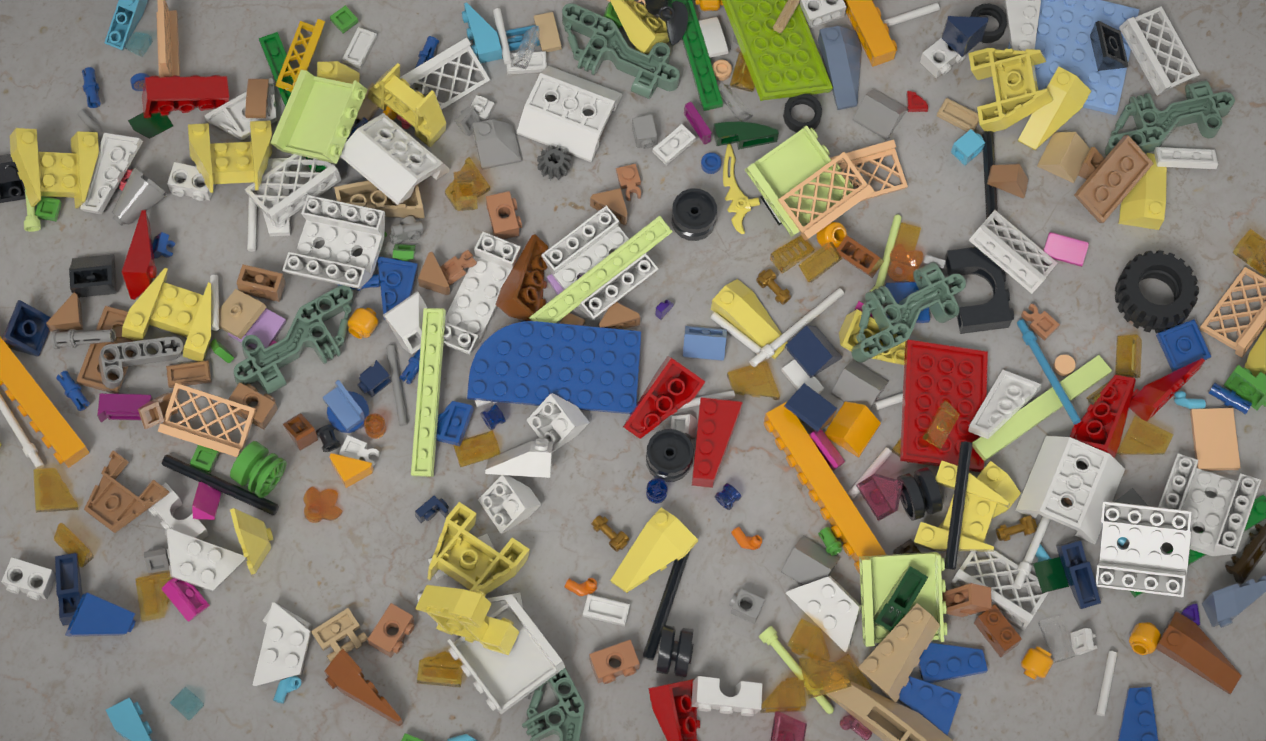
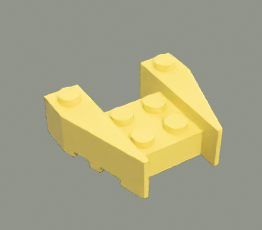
M986 48L968 53L971 71L977 80L993 77L996 102L977 107L979 123L984 131L996 132L1007 129L1053 101L1047 89L1038 90L1034 65L1046 62L1041 50L1026 49L1025 51H1017L1013 49L996 50L995 48Z
M399 63L384 73L368 90L369 100L383 111L387 106L415 127V136L428 147H431L446 131V121L435 92L431 90L425 97L421 92H415L410 88L406 80L400 79Z
M250 121L251 142L210 144L209 123L188 124L190 157L195 162L198 172L202 174L210 193H213V184L254 182L255 190H259L264 170H266L269 157L272 155V144L270 143L272 140L271 121Z
M16 128L11 133V158L17 166L19 178L23 181L31 207L36 206L41 200V196L74 198L76 209L85 202L99 153L98 132L77 131L71 138V153L38 152L37 129Z
M164 268L129 309L122 327V337L134 341L144 340L147 329L151 325L187 337L183 349V357L198 362L204 361L211 339V283L208 282L204 295L165 283L168 269Z
M941 461L935 478L937 484L955 490L958 466ZM970 473L968 474L958 551L994 552L995 547L984 542L997 504L1009 508L1010 504ZM953 498L942 529L920 522L914 540L916 545L934 551L947 550Z
M459 502L446 517L436 550L429 565L427 579L431 580L440 569L473 592L476 589L488 594L519 572L528 560L530 549L514 538H511L500 553L469 533L475 525L477 513Z
M426 585L415 608L431 616L438 623L437 630L450 635L454 634L465 637V641L471 643L474 640L479 641L484 648L505 655L510 654L519 634L511 620L506 618L499 620L486 616L491 603L485 598V593L476 589L472 592L465 589Z

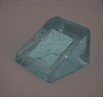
M135 32L125 46V49L143 57L153 42L151 35Z
M186 687L170 702L187 720H191L204 706L203 702Z

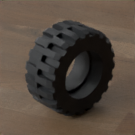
M1157 250L1154 254L1152 251H1146L1143 256L1138 254L1126 264L1115 286V291L1117 292L1115 294V302L1119 303L1117 308L1120 313L1124 312L1125 316L1123 318L1127 322L1131 320L1134 323L1133 326L1137 329L1140 326L1144 328L1145 332L1150 333L1151 330H1155V333H1160L1164 329L1168 330L1178 326L1187 319L1198 300L1199 287L1196 286L1198 280L1196 275L1192 276L1193 269L1190 266H1186L1182 258L1179 260L1175 258L1173 253L1169 252L1167 255L1164 254V251ZM1149 278L1163 281L1172 290L1174 302L1168 305L1151 303L1142 295L1139 289V282Z

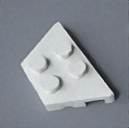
M269 79L266 118H246L247 92L204 115L206 121L240 140L250 136V121H271V124L277 121L273 79Z
M169 528L165 530L168 543L167 553L170 560V577L206 590L213 591L246 558L244 555Z
M831 576L786 592L844 652L850 649V641L856 628V620L859 616L861 605Z
M273 602L254 676L253 686L255 687L281 681L292 676H300L310 640L311 631Z

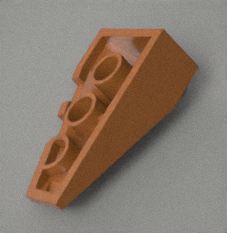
M535 234L529 239L505 280L495 304L509 317L525 321H531L529 317L546 305V300L543 299V290L547 288V282L544 281V270L547 269V265L541 255L548 250V245Z
M1175 611L1163 631L1156 649L1223 691L1231 694L1242 675L1195 622Z
M344 649L340 650L325 669L327 676L325 681L332 689L337 688L344 695L400 727L403 724L400 716L383 696L380 697L378 695L379 692L373 683L368 679H364L365 676L361 672L362 670Z

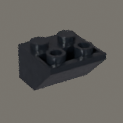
M11 154L0 156V203L26 199L25 186L19 178V171L11 158Z
M115 255L72 258L69 268L70 289L72 293H76L79 298L117 294Z

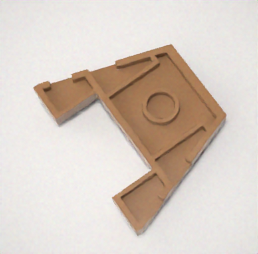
M113 450L109 456L111 460L108 466H104L101 472L103 477L99 485H95L84 510L112 532L116 533L167 496L169 491L155 480H152L139 497L125 488L115 479L129 462Z

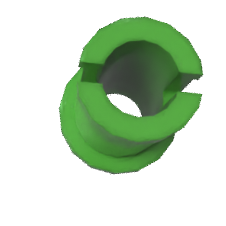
M826 527L818 533L826 546L827 553L834 556L842 551V543L837 541L830 527Z

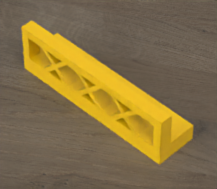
M317 19L315 26L302 21L299 22L275 86L292 92L300 71H307L325 21ZM301 29L312 32V35L304 38L301 34ZM303 44L306 50L298 54L295 46ZM297 60L300 66L292 69L289 62ZM291 75L294 80L293 85L283 82V77Z

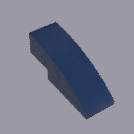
M1081 540L1056 546L1069 586L1079 608L1084 609L1101 604L1090 562L1086 560Z
M77 553L55 556L56 594L59 601V619L63 626L70 624L83 595Z

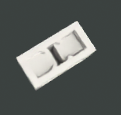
M800 0V7L809 29L845 16L846 5L843 0Z
M942 38L925 50L920 60V63L935 78L941 74H947L951 70L952 65L956 62L959 64L966 57V55L961 57L956 51L949 50L951 47Z
M174 162L167 183L170 192L179 197L185 195L198 201H203L204 199L210 201L212 193H210L207 186L197 187L199 184L205 183L197 167ZM181 179H186L183 183H177Z
M11 557L1 582L7 587L6 590L11 593L19 594V592H23L31 599L39 600L42 598L47 600L56 574L51 569ZM17 574H23L21 580L13 581ZM43 580V584L40 587L34 588L36 581Z

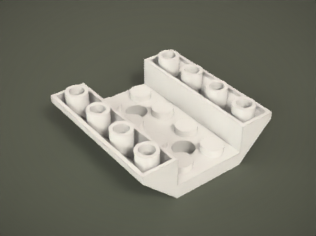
M547 66L539 74L524 106L517 134L544 145H550L552 148H556L558 145L560 151L566 149L568 154L592 162L599 147V138L611 112H615L622 93ZM548 95H554L557 99L553 102H548L545 98ZM586 109L593 110L594 114L591 116H585L583 114V111Z
M384 113L359 127L347 140L340 155L342 159L397 205L411 197L415 185L429 176L437 180L450 170Z
M307 195L301 213L306 222L296 252H288L282 271L360 289L372 277L383 245L385 212ZM324 240L325 244L322 248H315L318 241ZM358 248H362V254L354 257L353 252Z
M607 205L541 255L551 274L564 290L577 281L579 275L587 273L609 256L612 250H616L629 240L618 226L619 220ZM645 253L583 300L578 308L594 320L658 271L657 266Z
M1046 436L1015 511L1027 516L1031 515L1034 519L1040 514L1077 530L1076 537L1096 544L1103 523H1101L1103 501H1113L1125 468L1109 453L1071 437ZM1084 461L1087 469H1078L1076 462ZM1069 498L1072 501V506H1063L1061 499Z
M1177 454L1158 507L1192 511V528L1200 526L1204 532L1195 533L1193 529L1191 530V550L1209 556L1236 554L1261 480L1240 473L1238 481L1198 469L1197 459ZM1213 491L1216 497L1209 498L1205 495V492Z
M1103 501L1101 519L1103 528L1100 561L1097 565L1096 586L1184 597L1191 541L1192 511ZM1120 537H1125L1129 540L1130 545L1127 548H1121L1118 545ZM1165 542L1171 543L1173 551L1165 553L1162 551L1161 545Z

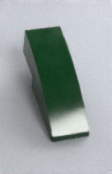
M751 122L714 123L713 127L716 146L736 143L738 150L775 143L779 135L778 129Z
M908 566L874 616V623L890 633L903 616L908 613L928 577L915 568Z

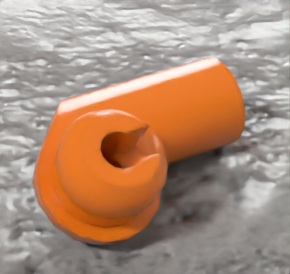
M740 527L735 528L731 532L743 549L756 550L760 548L763 542L759 535L753 537L746 536Z
M569 578L564 588L582 597L596 591L597 581L594 578H588L586 582L579 584Z

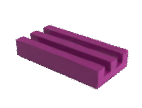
M691 101L688 102L684 107V115L702 143L706 145L711 142L712 132Z

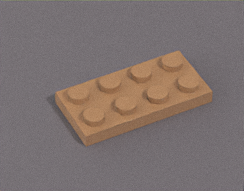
M1124 135L1074 196L1099 223H1104L1154 163L1129 135Z
M109 306L104 307L96 330L114 329L116 340L113 343L90 344L76 380L78 384L113 394L119 393L128 366L122 367L123 378L117 388L109 389L102 382L99 355L102 348L106 345L134 341L122 337V327L128 314L127 311ZM131 350L126 351L125 354L132 358L134 352ZM111 353L104 354L107 360L115 359ZM114 373L107 375L112 381L118 379V376Z

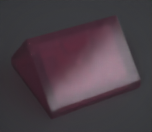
M875 473L856 485L878 521L898 510L903 481Z
M775 711L769 741H804L807 724L779 711Z

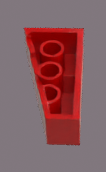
M174 75L170 77H145L142 93L144 118H150L152 113L159 112L161 116L169 115L170 111L180 110L182 113H189L195 108H199L200 111L211 110L229 102L227 76L212 75L210 77L193 75L190 77H180Z
M700 398L691 486L713 488L743 402Z

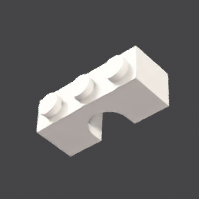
M167 483L163 484L162 486L169 491V494L151 506L148 511L153 517L159 516L162 520L160 524L165 530L169 528L203 541L209 536V533L198 519H193V513L184 520L173 518L175 510L182 505V502Z
M698 676L693 680L692 707H698L699 711L708 712L711 709L720 710V713L732 714L734 711L741 712L742 716H754V714L761 710L762 683L740 681L735 686L734 697H727L720 691V678Z

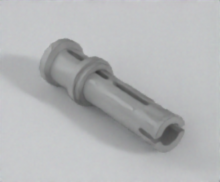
M70 329L68 332L54 330L51 333V344L54 349H60L64 346L76 348L79 344L113 343L116 340L114 329L78 332L75 329Z

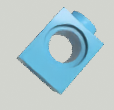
M970 129L953 144L951 153L965 166L982 152L985 142L980 134Z

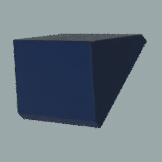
M948 16L942 33V39L963 57L982 41L988 17Z
M18 300L3 335L4 342L11 350L38 357L49 333L46 323L51 317Z
M806 325L785 345L787 351L810 378L842 359L841 354L817 326Z
M805 383L784 405V407L817 432L830 425L838 409Z

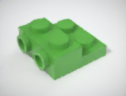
M1238 365L1223 386L1231 392L1232 390L1235 391L1236 395L1251 402V406L1257 411L1262 405L1266 407V374L1260 372L1257 377H1254L1250 370Z

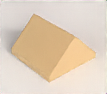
M1055 132L1037 167L1074 183L1090 148L1076 132Z

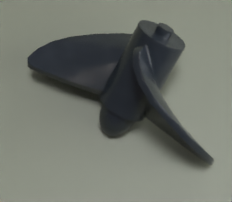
M646 0L647 11L652 15H659L665 21L670 44L675 45L685 34L688 24L686 6L679 1Z

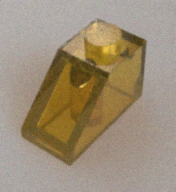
M796 677L786 678L762 703L760 713L804 711L806 708L804 680H798Z

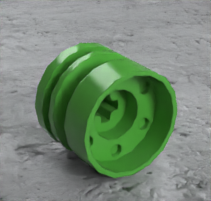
M253 441L237 457L230 471V477L241 486L248 484L250 492H255L256 496L264 498L280 481L287 462L283 458H278V455L275 453L268 455V448L257 441Z

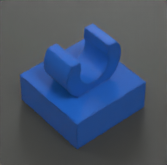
M161 232L154 237L152 243L154 258L157 259L162 255L169 258L173 255L172 252L166 249V246L172 248L176 243L168 240V234Z

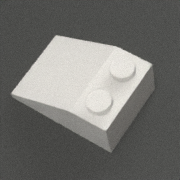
M538 438L536 441H530L489 458L485 474L550 478L553 442H549L548 439Z

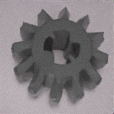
M549 145L548 151L542 149L541 156L537 157V168L541 171L543 177L549 175L550 181L553 176H556L559 180L560 174L566 176L567 170L571 169V156L567 155L566 149L560 151L558 145L555 149H552Z

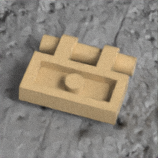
M349 608L311 631L323 651L329 647L333 649V652L327 655L330 662H332L340 650L344 649L348 653L354 648H360L362 643L368 639L364 632L358 636L355 635L354 631L359 629L360 625ZM348 636L351 641L339 647L337 642Z

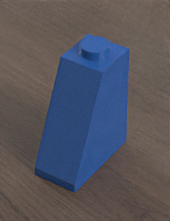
M85 593L81 596L65 635L68 637L122 636L132 631L136 620H133L135 613L90 593Z

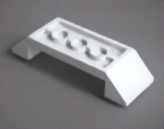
M482 232L474 249V259L477 261V264L468 269L445 316L444 345L469 355L477 348L497 308L495 304L500 289L517 262L521 249L520 246Z

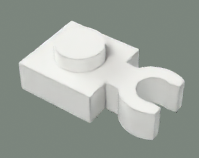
M348 435L339 452L341 456L358 460L363 459L366 462L372 463L373 466L375 461L370 460L369 457L371 455L379 457L380 454L374 448L367 450L368 445L366 442Z

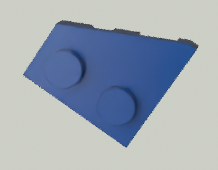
M452 401L445 411L438 415L436 441L461 446L474 410L473 406Z

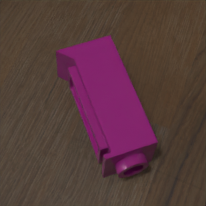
M100 393L97 416L101 423L107 418L108 420L142 421L138 409L153 400L151 395Z

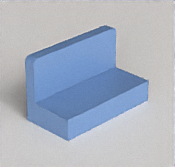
M685 326L683 357L723 361L727 330Z
M337 380L335 382L336 388L322 398L348 432L364 421L365 418L362 409L342 383Z

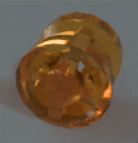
M374 413L365 418L364 428L366 434L373 439L381 438L385 434V420L381 415Z

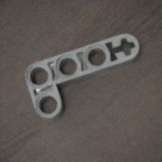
M164 337L104 346L99 355V366L104 386L114 389L120 385L123 378L122 367L176 360L183 349L182 340L178 337ZM170 345L173 346V349H176L175 352L172 350V348H169ZM154 348L157 354L151 355L146 349ZM131 350L136 354V356L130 358L125 354V352ZM111 353L115 359L107 360L104 354ZM114 373L118 376V379L112 381L107 375Z

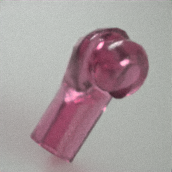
M846 715L840 720V726L843 730L851 729L865 741L869 740L872 736V732L851 715Z

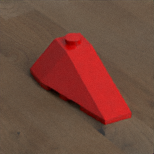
M146 210L141 211L122 269V275L130 298L133 300L150 286L153 278H156L157 275L150 222Z
M667 356L636 404L633 412L626 420L623 428L641 439L670 415L676 413L686 403L692 401L706 381L673 358Z
M1203 358L1145 385L1141 390L1137 388L1132 394L1129 408L1147 423L1202 367L1205 360Z
M1114 375L1100 392L1101 396L1093 405L1090 404L1087 408V413L1083 416L1081 422L1074 425L1070 437L1109 453L1115 458L1121 442L1136 379Z
M694 679L648 688L653 712L667 741H698L697 728H700V720H697L698 707H692Z

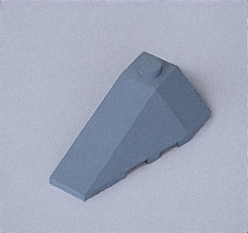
M842 26L820 29L818 44L826 72L833 87L832 93L837 110L857 107L861 46L857 32Z
M1266 575L1259 578L1257 583H1255L1254 579H1251L1240 586L1237 583L1212 592L1202 603L1212 627L1220 625L1222 628L1232 624V620L1266 593Z

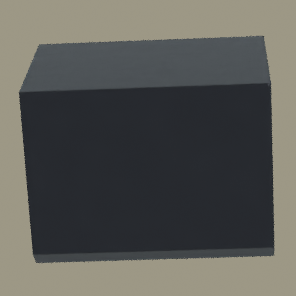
M1095 22L1090 39L1097 70L1103 71L1128 67L1121 31L1103 22Z

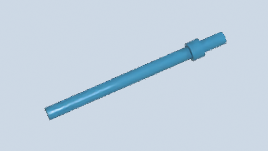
M1024 319L1019 320L1017 325L1023 334L1022 338L1025 344L1030 346L1073 424L1080 423V417L1036 342L1037 337L1033 331H1030Z

